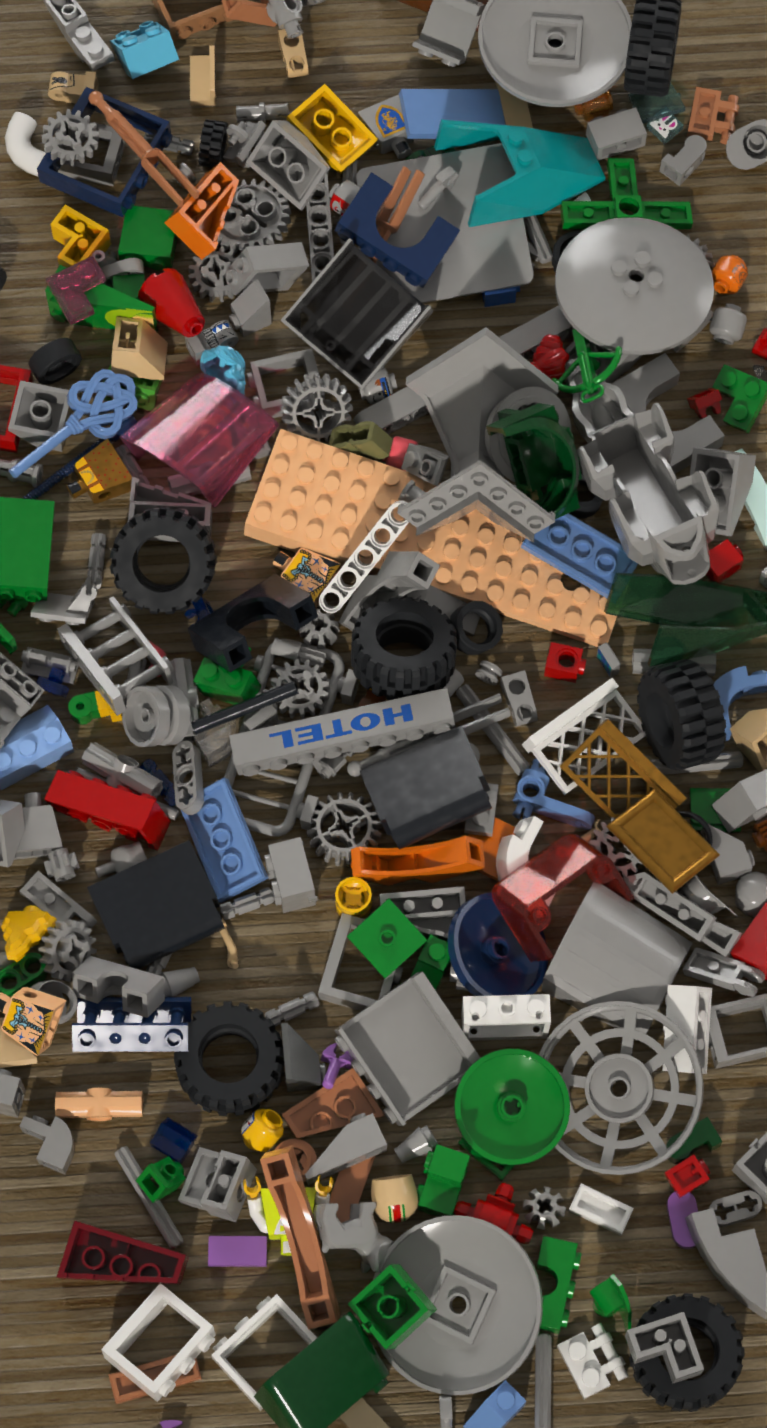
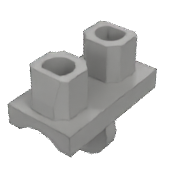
M262 120L258 121V123L241 121L238 126L230 124L226 130L230 136L228 140L230 147L223 158L227 162H236L243 168H250L246 163L252 153L250 150L252 147H256L267 125Z

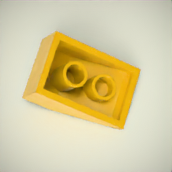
M326 84L321 86L289 114L286 121L293 124L309 139L326 163L340 174L378 141L375 135Z

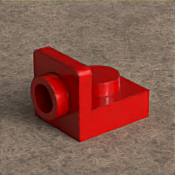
M695 1155L690 1156L664 1173L679 1199L701 1185H706L710 1180L708 1177L710 1174L708 1166L703 1159L697 1160Z

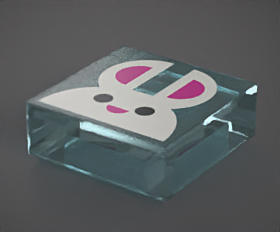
M666 108L647 123V129L664 145L683 130L684 126Z

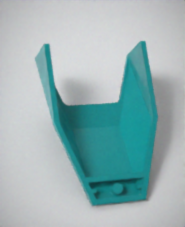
M441 119L434 145L436 151L500 140L515 172V175L475 196L468 220L469 227L543 214L560 205L562 201H568L605 181L606 177L588 138L521 126Z

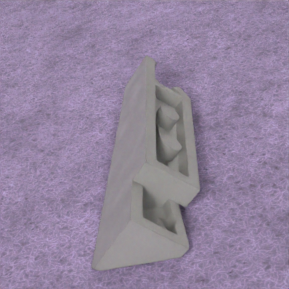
M642 872L611 881V884L699 942H704L725 957H732L730 952L739 941L742 933L715 921L717 917L676 891L672 894L650 873Z

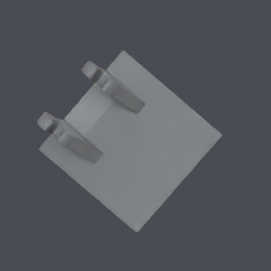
M88 575L75 596L48 593L47 601L41 600L35 603L31 611V617L38 618L43 622L58 620L65 621L69 625L85 624L94 605L98 589L102 585V578L98 575L96 584H93L92 575Z

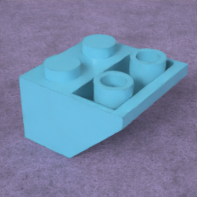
M144 22L139 25V29L132 32L129 30L120 32L116 35L115 39L110 40L123 69L132 79L179 60L169 30L158 22Z

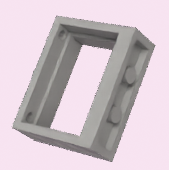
M342 913L319 987L318 999L359 1011L364 1010L377 1001L334 988L347 946V936L350 934L351 929L357 928L365 919ZM398 967L384 979L379 999L392 990L394 983H400L403 967Z

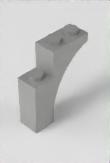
M389 551L378 574L367 575L354 591L338 623L352 631L356 620L362 616V613L369 607L374 608V604L383 600L385 603L390 598L398 597L399 599L412 591L428 590L440 565L419 551Z

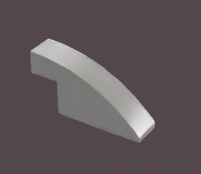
M714 1208L691 1213L685 1217L691 1237L712 1274L740 1303L767 1320V1271L755 1229L721 1236Z

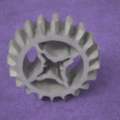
M315 372L313 379H310L307 374H304L303 378L305 381L300 383L298 379H295L296 388L287 387L286 389L290 396H282V401L285 403V405L280 407L281 413L285 414L282 416V421L287 424L286 428L289 432H294L310 439L313 438V440L319 442L320 438H324L325 442L329 443V435H331L332 429L345 425L343 421H351L352 417L348 412L353 411V406L349 403L352 398L349 393H346V386L339 385L340 381L338 378L335 377L331 380L330 375L325 373L321 379L319 373ZM321 391L335 396L337 402L323 399ZM310 393L308 399L301 401L306 395ZM319 402L321 408L318 407L319 410L316 411L315 416L312 409H315L314 407L317 406ZM296 415L310 418L312 426L300 422ZM332 416L327 422L323 423L327 417Z
M342 792L337 793V800L328 795L327 805L319 801V810L315 809L314 819L311 820L312 828L307 830V837L313 838L309 842L310 847H318L316 849L317 856L326 853L324 858L326 863L335 858V865L337 867L340 866L341 860H346V866L349 867L351 866V849L359 846L378 848V843L375 840L381 839V832L378 830L382 828V823L377 821L378 814L376 811L370 812L373 808L371 802L363 805L364 797L362 796L358 797L356 801L353 800L352 792L348 794V799H343ZM342 811H350L357 815L348 817ZM330 815H333L334 824L328 828L327 832L322 833L321 828L324 821ZM340 822L342 826L349 829V837L347 833L340 830ZM367 825L365 837L360 843L356 844L355 833L361 831V827ZM342 842L347 848H339L333 846L332 843Z

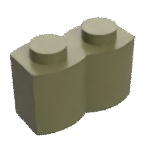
M364 421L355 426L345 424L332 429L328 445L377 461L390 455L393 438L376 423Z

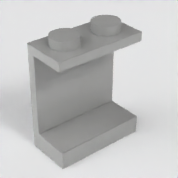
M433 0L420 38L414 41L412 46L418 48V53L427 57L435 55L442 58L441 62L448 66L456 67V64L465 63L486 4L476 0Z

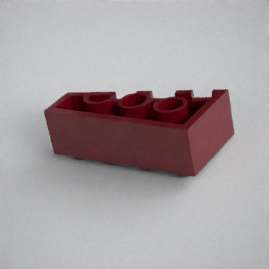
M74 1221L56 1278L181 1285L190 1256Z

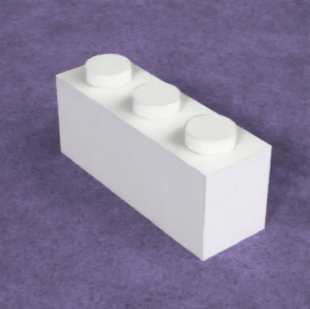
M668 985L665 996L666 1017L677 1024L689 1038L697 1053L702 1074H707L712 988ZM663 1026L665 1034L664 1048H666L677 1037L671 1030ZM685 1048L671 1058L677 1072L694 1073L690 1057ZM663 1064L662 1071H668L665 1064Z

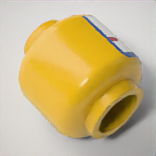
M257 1109L241 1127L244 1144L249 1149L266 1152L271 1149L284 1132L282 1118L271 1109Z

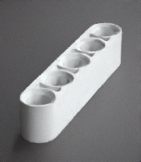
M399 500L387 509L323 590L319 597V604L324 611L334 613L342 608L409 522L406 519L398 521L393 517V509L401 503L406 505L408 502ZM385 528L389 531L390 540L388 542H380L376 538V531L378 529ZM361 550H369L373 554V561L371 563L365 564L359 559ZM346 571L353 572L356 575V583L353 585L345 584L342 574ZM332 592L338 595L339 604L337 606L327 604L325 600L327 593Z

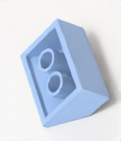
M49 705L20 719L5 738V744L0 749V790L15 784L74 752L68 734Z

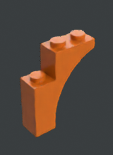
M466 835L434 844L404 847L400 850L399 848L361 846L351 849L353 876L387 886L414 878L434 883L485 868L483 841Z

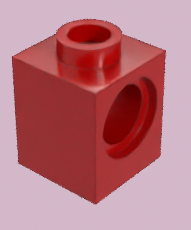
M728 539L709 551L710 568L706 576L714 586H717L741 570L744 561L741 549L736 544L732 545Z
M551 642L544 676L576 683L578 674L583 675L587 659L582 658L583 649ZM563 659L570 660L573 663V665L570 667H564L559 662Z

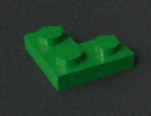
M724 364L712 386L713 389H718L721 394L734 399L723 422L749 434L767 399V382Z

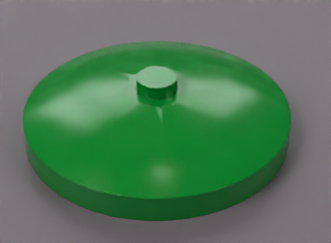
M502 1049L481 1057L464 1073L455 1093L454 1114L456 1124L463 1139L477 1154L498 1164L521 1165L543 1157L560 1141L569 1121L570 1099L563 1078L546 1059L527 1050Z

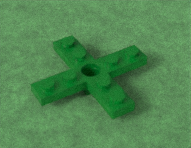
M608 158L607 172L611 201H562L560 206L562 229H586L601 221L627 217L651 219L669 225L674 229H691L693 225L690 202L641 201V195H638L634 158ZM621 210H629L634 214L627 215L624 214Z

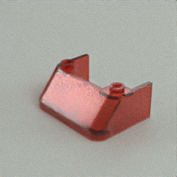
M578 835L562 836L496 883L492 889V899L530 962L550 960L554 957L539 933L551 921V911L545 900L585 871L594 883L604 885L627 901L634 899L633 894L613 861Z

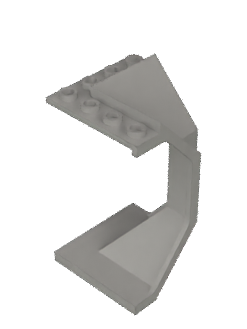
M487 327L406 377V386L417 393L427 406L450 458L451 475L450 479L408 504H399L398 514L417 528L416 536L452 523L477 509L495 524L534 542V534L555 523V513L552 511L548 513L504 479V475L488 454L485 444V428L492 410L511 393L521 388L533 386L547 389L556 395L558 394V385Z

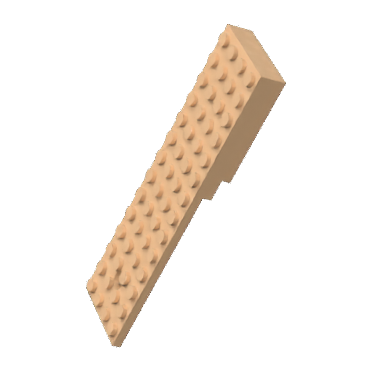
M280 429L246 519L244 535L295 553L300 548L308 549L339 562L342 568L387 509L394 502L399 501L398 498L401 492L411 480L415 481V485L424 492H428L436 487V485L407 471ZM395 507L393 509V517L398 521L405 520L398 514V507ZM477 509L452 523L416 536L417 528L409 522L368 574H378L389 551H419L440 565L430 584L431 586L466 603L472 601L486 602L492 605L501 615L595 647L609 642L628 584L627 582L615 602L610 601L583 584L574 591L567 590L561 582V578L566 574L522 549L521 545L525 540L524 537L495 524ZM380 528L376 531V538L380 542H388L390 540V533L387 529ZM361 550L359 559L361 562L369 564L373 561V554L369 550Z

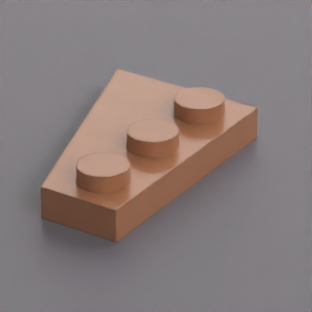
M353 1068L336 1078L332 1089L322 1087L281 1114L296 1139L345 1127L350 1123L352 1117L361 1113H365L366 1116L373 1113L375 1119L385 1115Z

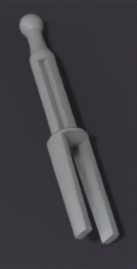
M500 693L453 712L455 723L501 703ZM507 707L463 725L465 734H471L510 717V710ZM432 733L423 735L421 739L415 741L407 739L397 741L391 746L379 749L375 754L366 759L351 761L347 766V772L351 776L361 775L360 770L438 735Z

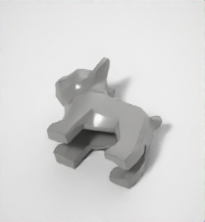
M376 1202L351 1204L350 1220L342 1223L336 1216L339 1208L338 1203L315 1205L313 1216L322 1242L321 1251L327 1253L329 1249L355 1250L361 1257L360 1266L362 1273H367L370 1268L374 1272H378L380 1262L385 1258L387 1250L394 1241L378 1232V1227L373 1217Z

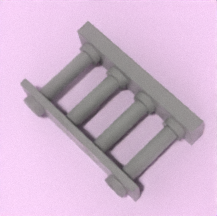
M112 596L109 598L112 613L79 632L77 630L73 632L68 624L62 625L57 630L64 648L118 716L126 711L123 699L126 698V694L133 688L142 686L159 675L163 677L168 685L174 682L171 675L173 666L166 656H160L131 619V613L124 603L120 605ZM118 621L125 629L122 633L94 649H86L84 646V641ZM132 639L139 647L108 667H100L98 664L99 658ZM145 657L153 665L121 685H114L111 681L112 676Z

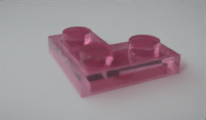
M94 256L45 278L46 284L70 325L95 314L84 292L106 282V278Z

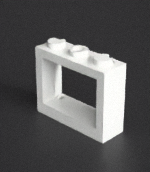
M550 994L463 996L461 1011L462 1031L469 1041L547 1039L551 1025ZM538 1027L540 1031L535 1033L533 1028ZM471 1029H476L477 1033L471 1034L470 1031Z
M160 1283L101 1350L108 1362L158 1402L162 1396L166 1397L169 1392L173 1391L176 1386L175 1381L181 1374L186 1375L193 1368L196 1362L195 1358L201 1352L205 1353L210 1349L209 1347L214 1343L216 1334L213 1325ZM168 1304L199 1330L153 1381L127 1360L123 1354Z
M277 1294L272 1299L267 1296L257 1305L256 1309L258 1312L252 1318L244 1317L234 1328L237 1332L229 1339L223 1337L212 1348L215 1351L211 1355L212 1359L260 1411L263 1408L254 1398L257 1392L226 1358L276 1312L289 1323L308 1345L317 1339Z

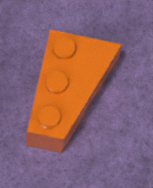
M221 162L208 171L196 184L195 188L199 191V198L194 199L189 193L183 200V206L181 208L178 206L164 222L201 260L217 248V240L220 231L224 227L227 210L231 207L239 180Z

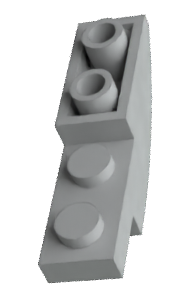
M43 0L82 63L85 62L92 72L115 60L112 51L89 23L87 14L76 0Z

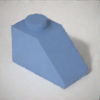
M505 1380L483 1402L464 1424L463 1428H504L526 1405L527 1401Z

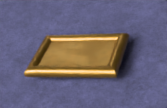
M652 789L606 826L672 894L720 856L655 789Z

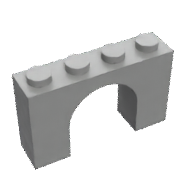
M664 353L613 382L612 385L621 388L625 395L627 407L635 414L646 411V406L652 399L678 385L680 372L667 354ZM710 415L686 429L672 431L675 440L670 466L674 474L691 465L693 448L719 449L722 447L725 435Z

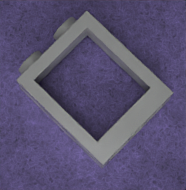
M96 123L99 140L110 142L103 166L90 163L82 164L79 161H75L74 166H71L70 161L66 160L61 165L58 173L74 179L114 186L126 142L111 126Z
M302 242L245 247L226 270V281L231 288L232 294L240 295L257 279H259L265 292L289 290L309 267Z
M312 348L250 362L251 372L247 373L248 384L250 388H255L257 396H253L256 412L261 411L263 420L285 415L280 410V407L285 405V403H283L282 399L267 402L260 375L304 366L305 374L310 379H313L314 373L319 372ZM321 391V395L325 399L324 391ZM310 393L306 395L301 401L308 399ZM319 402L318 405L314 407L315 409L321 407Z
M767 994L711 1006L709 1048L715 1069L767 1057V1046L728 1055L718 1018L761 1008L767 1027Z

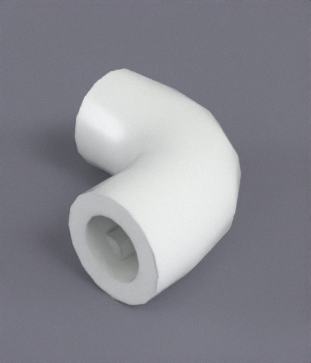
M15 112L8 124L5 135L7 153L16 166L31 175L39 177L37 167L46 153L33 147L31 144V137L37 127V122L27 114Z

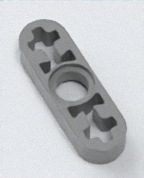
M185 740L178 743L172 753L175 803L185 814L194 815L201 810L204 804L201 752L193 743ZM193 772L191 780L183 783L184 777L188 773Z

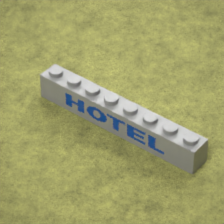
M444 688L229 735L234 765L238 775L254 776L260 771L267 769L281 770L290 764H309L314 759L322 757L336 758L341 753L350 751L355 753L364 752L369 747L377 745L387 747L395 744L396 741L405 739L415 741L421 739L423 735L432 733L441 735L456 728L448 689Z

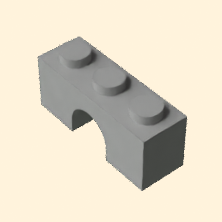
M89 956L72 972L73 991L77 998L99 1003L109 995H122L123 1011L146 1018L165 1001L164 977L93 956Z

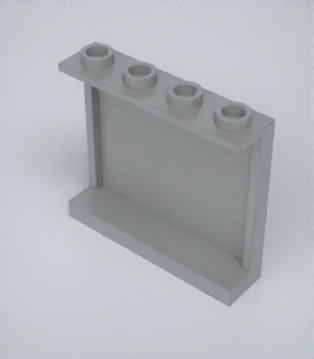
M417 972L334 1030L337 1034V1037L334 1038L337 1045L344 1053L346 1051L349 1052L353 1058V1061L350 1062L353 1069L359 1076L364 1074L370 1083L366 1086L375 1100L380 1098L386 1107L383 1109L386 1118L391 1124L396 1122L398 1126H404L407 1120L457 1086L468 1068L481 1058L423 972Z

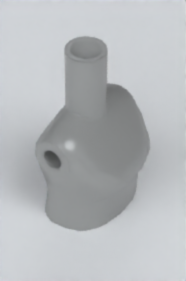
M137 841L130 845L114 848L110 853L111 862L95 867L98 878L113 872L119 873L147 860L140 842Z

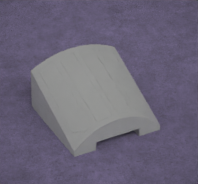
M594 880L547 969L541 990L578 1010L597 1003L624 1001L648 1006L658 1011L667 994L668 985L673 983L693 943ZM625 1011L603 1012L592 1016L614 1028H624ZM637 1013L635 1030L647 1034L654 1019Z

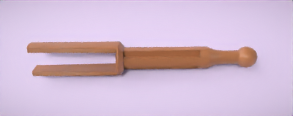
M92 91L89 94L90 104L97 106L102 111L107 123L141 158V165L180 208L183 206L182 197L153 166L158 161L194 199L199 198V191L160 149L152 148L118 110L109 106L101 92Z
M403 166L389 197L376 218L377 230L386 242L390 234L398 231L425 176L420 170H416L389 223H387L411 173L407 167ZM368 257L376 264L378 260L376 257ZM361 260L350 280V284L367 267ZM370 274L339 307L338 312L340 315L347 316L352 312V304L359 291L366 285Z

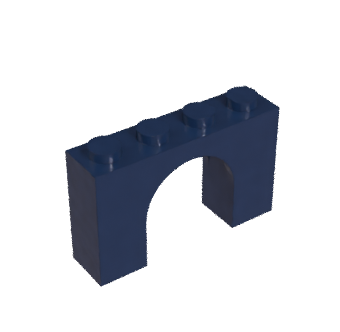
M371 172L339 220L334 231L345 242L349 238L352 239L353 243L359 246L365 255L372 258L376 257L383 262V266L392 272L397 271L405 276V280L411 285H419L424 288L460 230L438 216L418 244L400 248L387 243L377 230L376 215L389 197L394 186Z

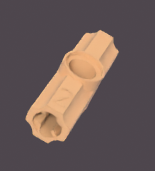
M98 1087L87 1089V1092H56L55 1114L58 1118H86L90 1121L112 1120V1117H143V1091H113L109 1088Z

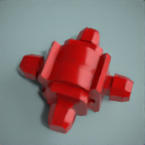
M501 1183L498 1186L495 1196L488 1194L486 1201L478 1199L475 1208L471 1207V1203L458 1201L453 1215L469 1216L490 1222L506 1231L517 1242L522 1244H529L534 1232L524 1224H521V1226L517 1225L519 1214L514 1213L516 1204L511 1203L514 1189L512 1185Z

